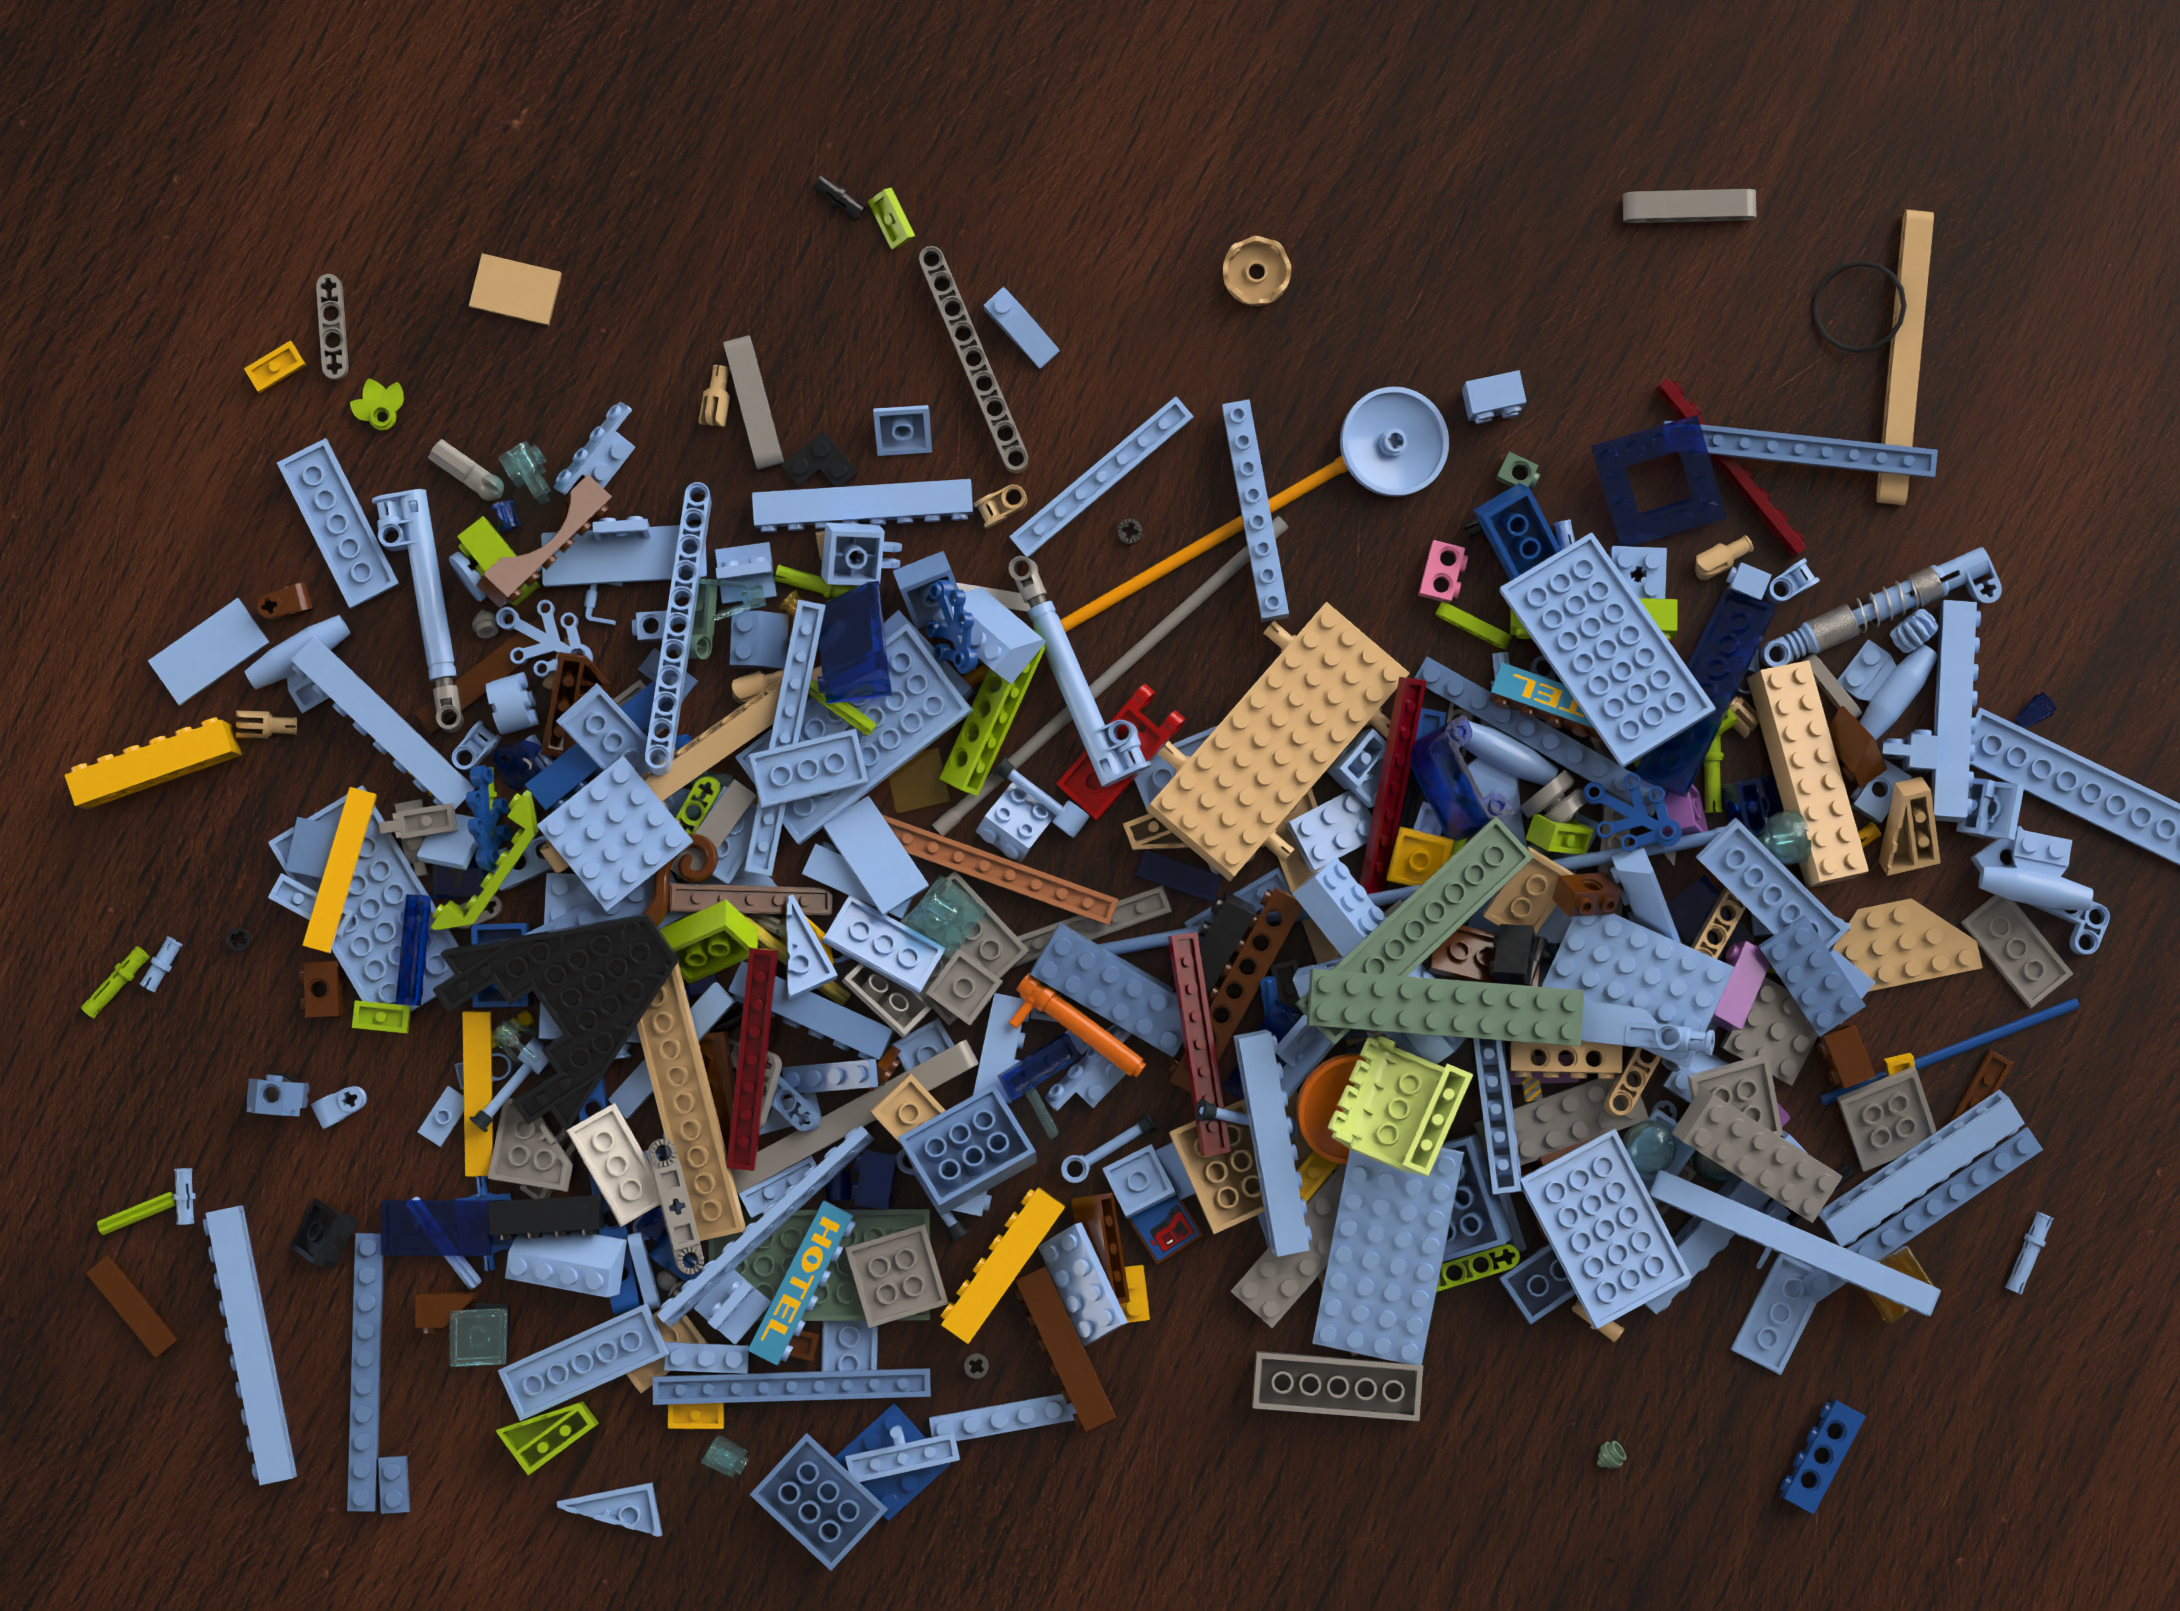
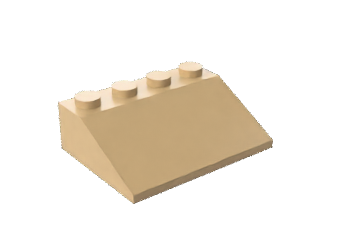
M1245 1099L1224 1108L1247 1114ZM1195 1120L1170 1131L1169 1134L1213 1234H1216L1265 1212L1250 1126L1226 1121L1231 1152L1201 1156Z

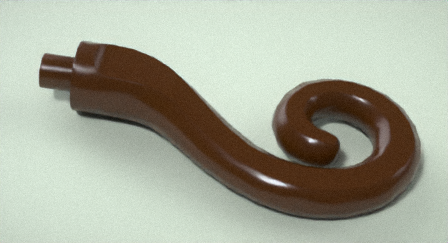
M688 834L694 842L686 849L696 848L704 854L705 864L701 870L694 871L690 868L692 856L685 854L679 860L678 870L684 879L690 882H701L708 879L715 871L718 863V853L715 845L709 838L699 834ZM675 858L654 874L652 899L648 907L642 912V914L649 913L658 927L663 922L668 909L669 876Z

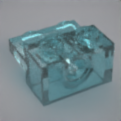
M524 441L498 457L511 481L518 488L527 484L534 498L541 505L551 500L547 494L551 492V489L544 477L541 476V474L546 472L543 464L547 461L536 444L531 446L527 441Z
M939 875L907 920L955 954L987 909L948 879Z

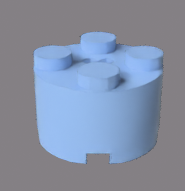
M524 672L486 683L489 705L492 704L494 711L492 715L500 734H508L539 725L536 710H532V707L537 706L532 690L527 692L528 682Z

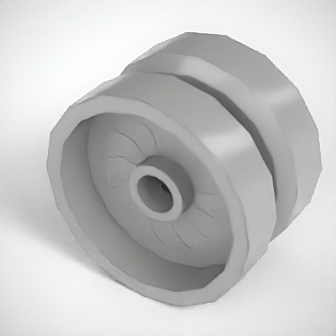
M1565 769L1519 808L1527 818H1533L1534 814L1544 810L1546 814L1543 817L1553 822L1566 823L1578 813L1577 810L1586 803V800L1584 799L1582 788L1575 789L1567 797L1564 795V792L1574 783V778Z

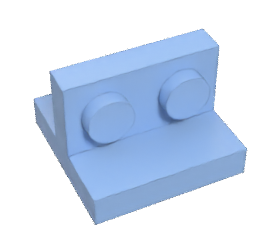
M769 542L715 550L717 561L716 575L720 583L723 605L777 597Z
M734 1269L704 1296L694 1309L715 1330H719L732 1343L737 1345L770 1307L772 1302Z

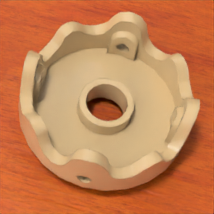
M1252 236L1232 245L1223 265V279L1227 290L1235 299L1250 306H1263L1276 301L1288 287L1291 277V264L1283 246L1276 240L1260 236ZM1259 265L1264 269L1265 274L1261 279H1253L1249 275V269L1252 266Z

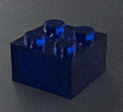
M863 1150V1155H857L855 1171L860 1173L858 1182H853L851 1199H855L854 1205L882 1210L890 1209L898 1154Z

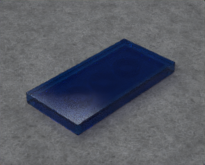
M383 1199L381 1200V1255L491 1256L488 1202H492V1200Z

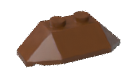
M559 652L545 721L542 755L560 757L576 744L571 736L556 722L557 719L596 683L608 694L610 682L587 656Z

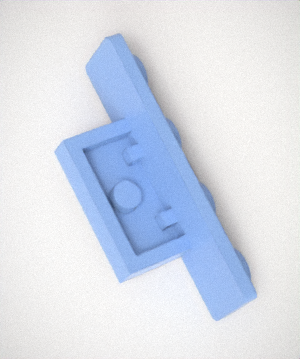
M619 402L609 409L603 424L592 431L589 442L584 448H580L574 454L571 465L557 476V483L554 485L557 491L566 495L581 475L584 477L587 475L591 476L602 488L607 485L635 449L634 445L616 432L632 409L629 406Z
M1305 1014L1278 1044V1052H1275L1287 1063L1282 1069L1283 1079H1280L1281 1090L1286 1091L1287 1099L1334 1046L1316 1026H1307V1016Z
M1116 1024L1107 1029L1108 1033L1122 1043L1132 1034ZM1090 1047L1086 1055L1068 1070L1067 1075L1058 1084L1050 1088L1044 1099L1057 1111L1077 1092L1094 1108L1126 1073Z

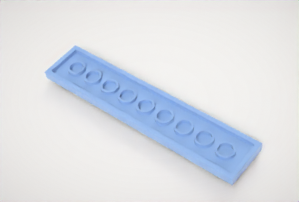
M1982 708L1977 709L1974 716L1976 718L1975 734H1971L1970 745H1975L1974 760L1970 761L1971 766L2004 782L2023 785V791L2180 866L2179 803Z

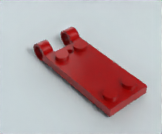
M1143 684L1110 723L1116 720H1125L1134 724L1138 731V738L1141 742L1140 749L1145 761H1151L1167 741L1182 728L1186 719L1175 710L1158 728L1140 711L1156 695V692L1147 684ZM1126 725L1118 729L1117 735L1120 740H1125L1129 735V729ZM1140 725L1146 726V730L1144 732L1139 731ZM1085 750L1056 785L1098 821L1139 773L1110 786L1102 787Z

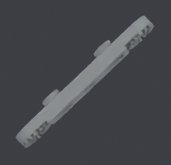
M657 1139L648 1148V1158L675 1264L681 1272L694 1274L702 1269L704 1257L677 1149L671 1141ZM660 1145H666L670 1151L669 1157L664 1161H660L655 1156L656 1149ZM674 1199L677 1202L683 1203V1207L679 1209V1214L669 1210V1206L673 1205ZM688 1252L694 1253L697 1258V1262L692 1268H686L682 1261L683 1256Z

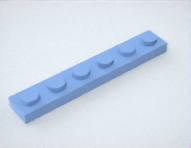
M1061 1393L929 1417L932 1437L954 1432L956 1441L1072 1421L1074 1420L1072 1415L1077 1412L1072 1403L1067 1405Z

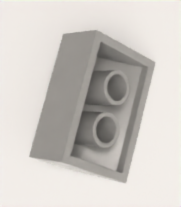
M861 963L842 980L849 989L902 1038H905L933 1008L920 994L917 995Z

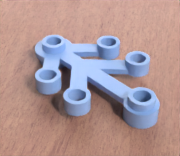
M542 600L537 605V611L542 616L546 633L521 620L519 614L511 607H503L497 612L496 621L501 628L505 630L516 629L540 642V644L523 649L520 647L514 648L510 653V658L515 664L523 665L529 658L553 651L575 655L582 653L591 662L593 661L591 650L580 642L577 631L578 618L573 613L563 614L560 620L561 625L567 631L570 646L560 641L553 616L555 606L549 600ZM545 604L550 605L548 613H542L541 609ZM508 615H512L514 618L511 624L505 623V617ZM568 617H573L574 619L571 626L565 625V620ZM517 652H523L524 656L520 661L515 660ZM557 659L549 662L544 660L537 661L534 665L535 674L541 678L548 677L551 672L555 671ZM545 664L547 671L540 674L538 668L540 665Z

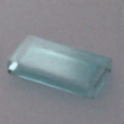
M1032 1086L1024 1090L1049 1138L1052 1139L1059 1135V1131L1036 1088Z

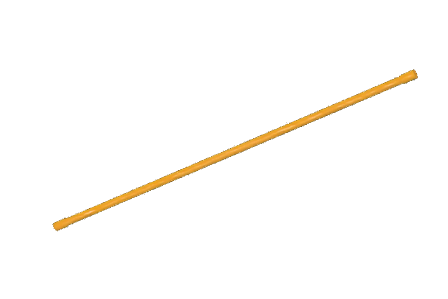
M1343 457L1336 458L1334 462L1268 499L1270 513L1277 511L1335 476L1347 472L1348 469ZM1242 515L1064 617L1060 621L1065 633L1244 530ZM983 664L962 676V678L972 687L984 680L989 666ZM758 795L756 799L753 801V803L756 805L758 804Z

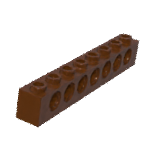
M1274 886L1272 891L1266 890L1260 901L1263 908L1260 914H1256L1250 923L1248 936L1246 939L1242 938L1234 951L1237 956L1233 963L1227 962L1220 974L1224 978L1220 987L1214 985L1207 998L1211 1002L1209 1012L1212 1032L1216 1036L1214 1045L1217 1062L1259 988L1260 980L1265 977L1303 908L1294 895L1277 886ZM1270 911H1277L1281 914L1282 920L1278 924H1270L1266 920V915ZM1258 935H1264L1268 938L1269 943L1265 948L1260 949L1254 946L1253 939ZM1250 959L1255 963L1256 967L1252 972H1244L1239 966L1241 961ZM1237 983L1242 987V993L1238 996H1231L1226 991L1227 986ZM1223 1007L1228 1010L1229 1016L1225 1020H1218L1213 1015L1214 1010ZM1183 1041L1181 1048L1184 1049L1180 1060L1175 1057L1167 1072L1171 1073L1170 1082L1191 1093Z

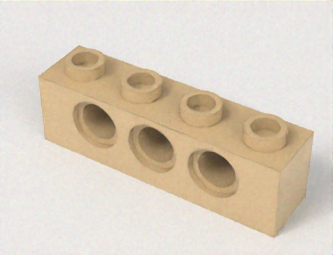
M1508 1041V1072H1515V1077H1532V1072H1542L1543 1078H1559V1073H1570V1078L1586 1079L1587 1073L1598 1074V1079H1615V1074L1622 1073V1045L1581 1041V1046H1565ZM1534 1050L1541 1051L1544 1055V1062L1540 1066H1536L1531 1062L1530 1055ZM1561 1051H1567L1571 1054L1572 1062L1569 1066H1563L1559 1063L1558 1055ZM1590 1051L1596 1052L1599 1056V1064L1596 1067H1592L1586 1062V1055Z

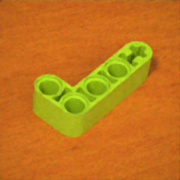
M1505 1243L1442 1262L1436 1292L1514 1268L1520 1259L1517 1247L1511 1243ZM1504 1249H1508L1510 1253H1515L1511 1263H1507L1503 1259L1497 1261L1499 1267L1493 1268V1259L1489 1253L1495 1252V1258L1502 1256ZM1477 1257H1485L1489 1262V1267L1487 1270L1479 1272L1474 1269L1473 1261ZM1451 1265H1457L1462 1269L1463 1274L1457 1280H1452L1447 1276L1446 1271Z

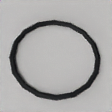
M1860 260L1842 264L1827 274L1816 290L1812 308L1815 325L1827 342L1839 350L1861 353L1876 350L1894 337L1903 324L1907 304L1904 288L1893 272L1879 263ZM1865 266L1876 268L1891 278L1899 290L1901 309L1898 322L1888 336L1874 345L1857 348L1842 345L1827 334L1820 323L1818 305L1821 292L1832 277L1844 269Z

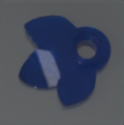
M520 740L513 746L502 745L495 750L493 762L501 770L503 781L508 787L520 791L523 782H529L541 772L533 761L541 751V747L534 742ZM502 756H507L510 763L504 762Z

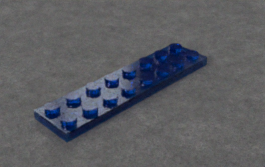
M1727 588L1724 589L1687 665V668L1713 703L1716 710L1711 715L1648 752L1646 756H1643L1635 772L1641 780L1686 798L1776 612L1775 605Z

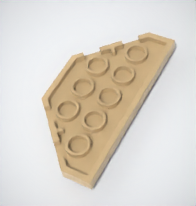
M1912 898L1855 910L1848 922L1850 924V931H1846L1832 946L1834 950L1875 981L1869 991L1983 968L1976 940Z

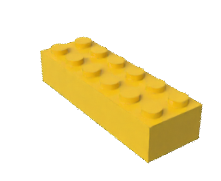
M211 718L201 722L202 727L196 729L186 727L175 731L176 736L165 738V736L151 739L148 746L141 748L139 745L128 747L123 750L124 754L115 757L113 754L102 756L97 759V764L87 766V763L72 767V772L65 774V778L74 805L83 809H90L241 756L242 753L237 738H235L232 724L217 718Z
M1039 1187L1036 1191L1029 1190L1021 1201L1025 1205L1020 1214L1014 1211L1005 1224L1009 1228L1004 1236L997 1235L989 1247L993 1251L989 1258L982 1257L973 1269L976 1276L972 1282L968 1279L965 1280L956 1293L960 1296L957 1303L950 1302L940 1316L945 1319L941 1325L967 1344H969L1065 1208V1205Z

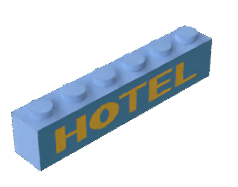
M825 1200L822 1202L748 1351L775 1365H778L781 1360L787 1361L793 1349L789 1345L794 1335L799 1337L806 1323L802 1321L806 1310L811 1312L818 1300V1297L814 1296L818 1286L824 1287L831 1272L827 1271L830 1262L836 1263L843 1250V1247L839 1246L844 1236L849 1238L856 1223L852 1221L853 1214Z

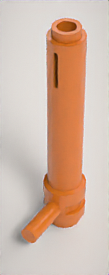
M1030 973L1021 981L1016 991L1021 994L1020 997L1025 1002L1008 1022L1011 1026L1018 1029L1033 1008L1039 1012L1044 1011L1130 1077L1133 1075L1137 1078L1143 1071L1146 1064L1142 1062V1057L1059 996L1056 989L1049 985L1046 986L1041 980L1030 975Z

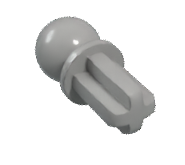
M670 1269L660 1271L656 1279L658 1286L662 1290L670 1291L668 1294L669 1298H675L682 1291L681 1288L685 1284L684 1281L678 1283V1276Z

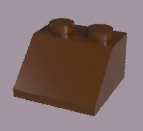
M1844 706L1840 707L1830 725L1829 732L1838 764L1841 767V773L1848 782L1854 781L1862 788L1886 771L1887 767L1874 737Z
M423 1292L416 1294L415 1328H423V1333L444 1332L445 1327L451 1326L479 1298V1292Z

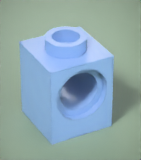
M1741 562L1737 568L1732 567L1726 579V582L1730 583L1728 591L1758 603L1762 600L1772 575Z
M667 611L637 612L636 620H632L633 636H637L640 643L663 641ZM649 620H657L659 623L658 630L653 634L646 633L645 625Z

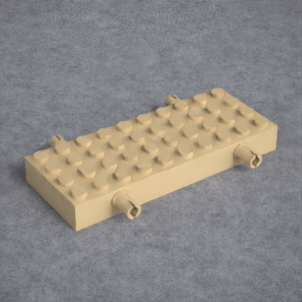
M1327 602L1297 636H1291L1275 620L1270 624L1263 634L1281 648L1282 653L1191 757H1186L1170 741L1157 754L1176 769V774L1146 810L1228 881H1231L1260 847L1266 846L1282 862L1287 859L1294 848L1276 834L1277 831L1275 829L1365 725L1373 726L1386 739L1388 738L1391 720L1381 713V707L1397 689L1399 677H1407L1410 673Z

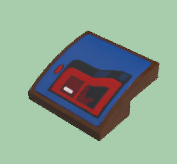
M1177 1194L1128 1218L1158 1266L1205 1237L1182 1200H1179Z

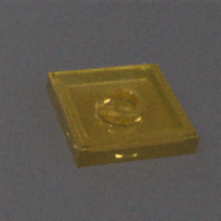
M939 748L918 753L889 776L897 814L950 802L947 784L939 779L943 771Z

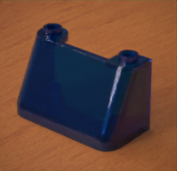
M879 581L867 582L821 603L825 605L819 635L822 676L817 677L819 693H825L827 704L892 695L884 628L885 616Z
M1465 714L1415 740L1411 750L1410 766L1445 835L1454 841L1463 840L1477 833L1495 816L1503 820L1515 813L1509 800L1502 794L1494 793L1483 798L1458 749L1466 745L1472 738V728Z

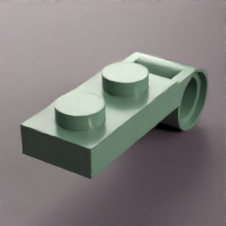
M700 579L688 659H707L711 654L718 580ZM675 650L678 657H680L682 652Z

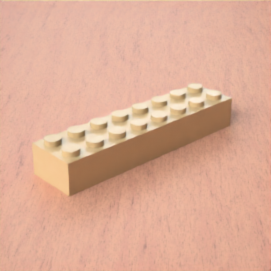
M1810 661L1758 671L1747 679L1806 888L1853 879L1868 872V866Z

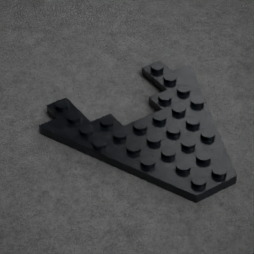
M649 913L445 949L440 954L454 975L435 986L433 992L448 1013L493 983L509 1005L531 991L535 993L563 1033L562 1036L542 1049V1052L556 1072L515 1098L512 1103L527 1125L551 1110L566 1131L574 1122L680 958Z

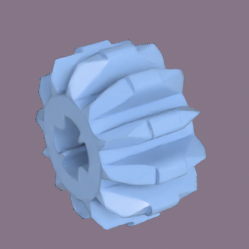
M1918 609L1899 622L1891 630L1890 636L1897 648H1900L1902 652L1909 653L1929 640L1937 632L1939 626L1936 624L1934 617L1925 609Z

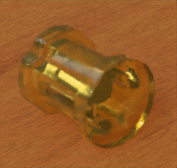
M797 590L792 591L779 606L781 610L785 609L794 618L798 600H802L798 596L799 592Z

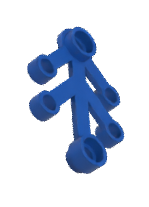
M937 580L930 586V596L939 602L948 627L943 626L940 621H929L926 626V633L930 638L942 637L953 641L956 650L950 649L948 644H937L934 648L936 660L953 661L960 673H969L975 670L978 663L976 651L970 648L971 632L974 624L972 613H963L966 595L963 590H953L950 580Z
M481 765L472 767L470 770L471 783L474 788H479L480 792L477 790L467 792L466 803L475 818L469 819L468 830L479 847L475 855L478 867L481 870L494 871L497 866L495 863L499 859L498 849L502 842L509 841L511 837L508 825L496 827L495 825L500 815L508 813L509 807L505 798L494 799L490 811L488 786L490 783H493L494 775L490 767Z
M1629 773L1624 777V785L1629 790L1634 808L1607 794L1603 785L1598 782H1590L1585 786L1583 795L1587 803L1591 805L1602 803L1628 817L1612 823L1608 821L1600 822L1597 826L1599 837L1607 839L1615 833L1644 826L1652 831L1636 837L1632 834H1627L1622 838L1621 845L1625 851L1633 852L1637 847L1658 842L1666 847L1673 846L1679 842L1682 835L1681 827L1675 820L1669 819L1664 802L1665 792L1660 786H1654L1648 792L1649 800L1655 805L1658 821L1647 814L1639 787L1641 784L1640 777L1636 773ZM1635 777L1638 781L1637 784L1629 786L1627 784L1628 778ZM1597 788L1600 791L1599 795L1591 797L1589 795L1590 789ZM1655 790H1659L1662 793V797L1658 800L1651 797L1652 792ZM1603 825H1607L1611 830L1609 834L1603 835L1600 833V828ZM1664 828H1671L1673 834L1670 837H1665L1662 834ZM1626 839H1633L1635 845L1632 848H1627L1624 845Z

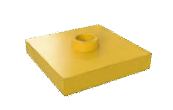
M1400 826L1386 880L1407 886L1423 884L1449 860L1454 840Z

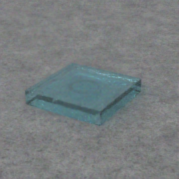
M506 1308L450 1311L449 1364L451 1367L506 1364Z

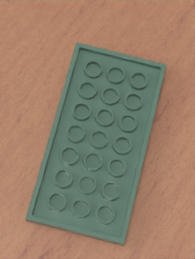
M930 1209L845 1210L854 1215L852 1221L856 1224L849 1238L844 1236L839 1246L843 1247V1250L836 1263L830 1262L827 1271L831 1272L824 1287L818 1286L814 1296L818 1297V1300L811 1312L806 1310L802 1321H866L845 1248L923 1224L926 1225L930 1239ZM741 1210L746 1227L753 1222L756 1223L764 1216L762 1214L751 1220L747 1211ZM798 1210L735 1268L741 1276L771 1302L818 1210ZM743 1232L709 1239V1261L716 1260L722 1255L723 1248L732 1241L736 1242L743 1235ZM768 1309L757 1321H763ZM930 1310L897 1320H930Z

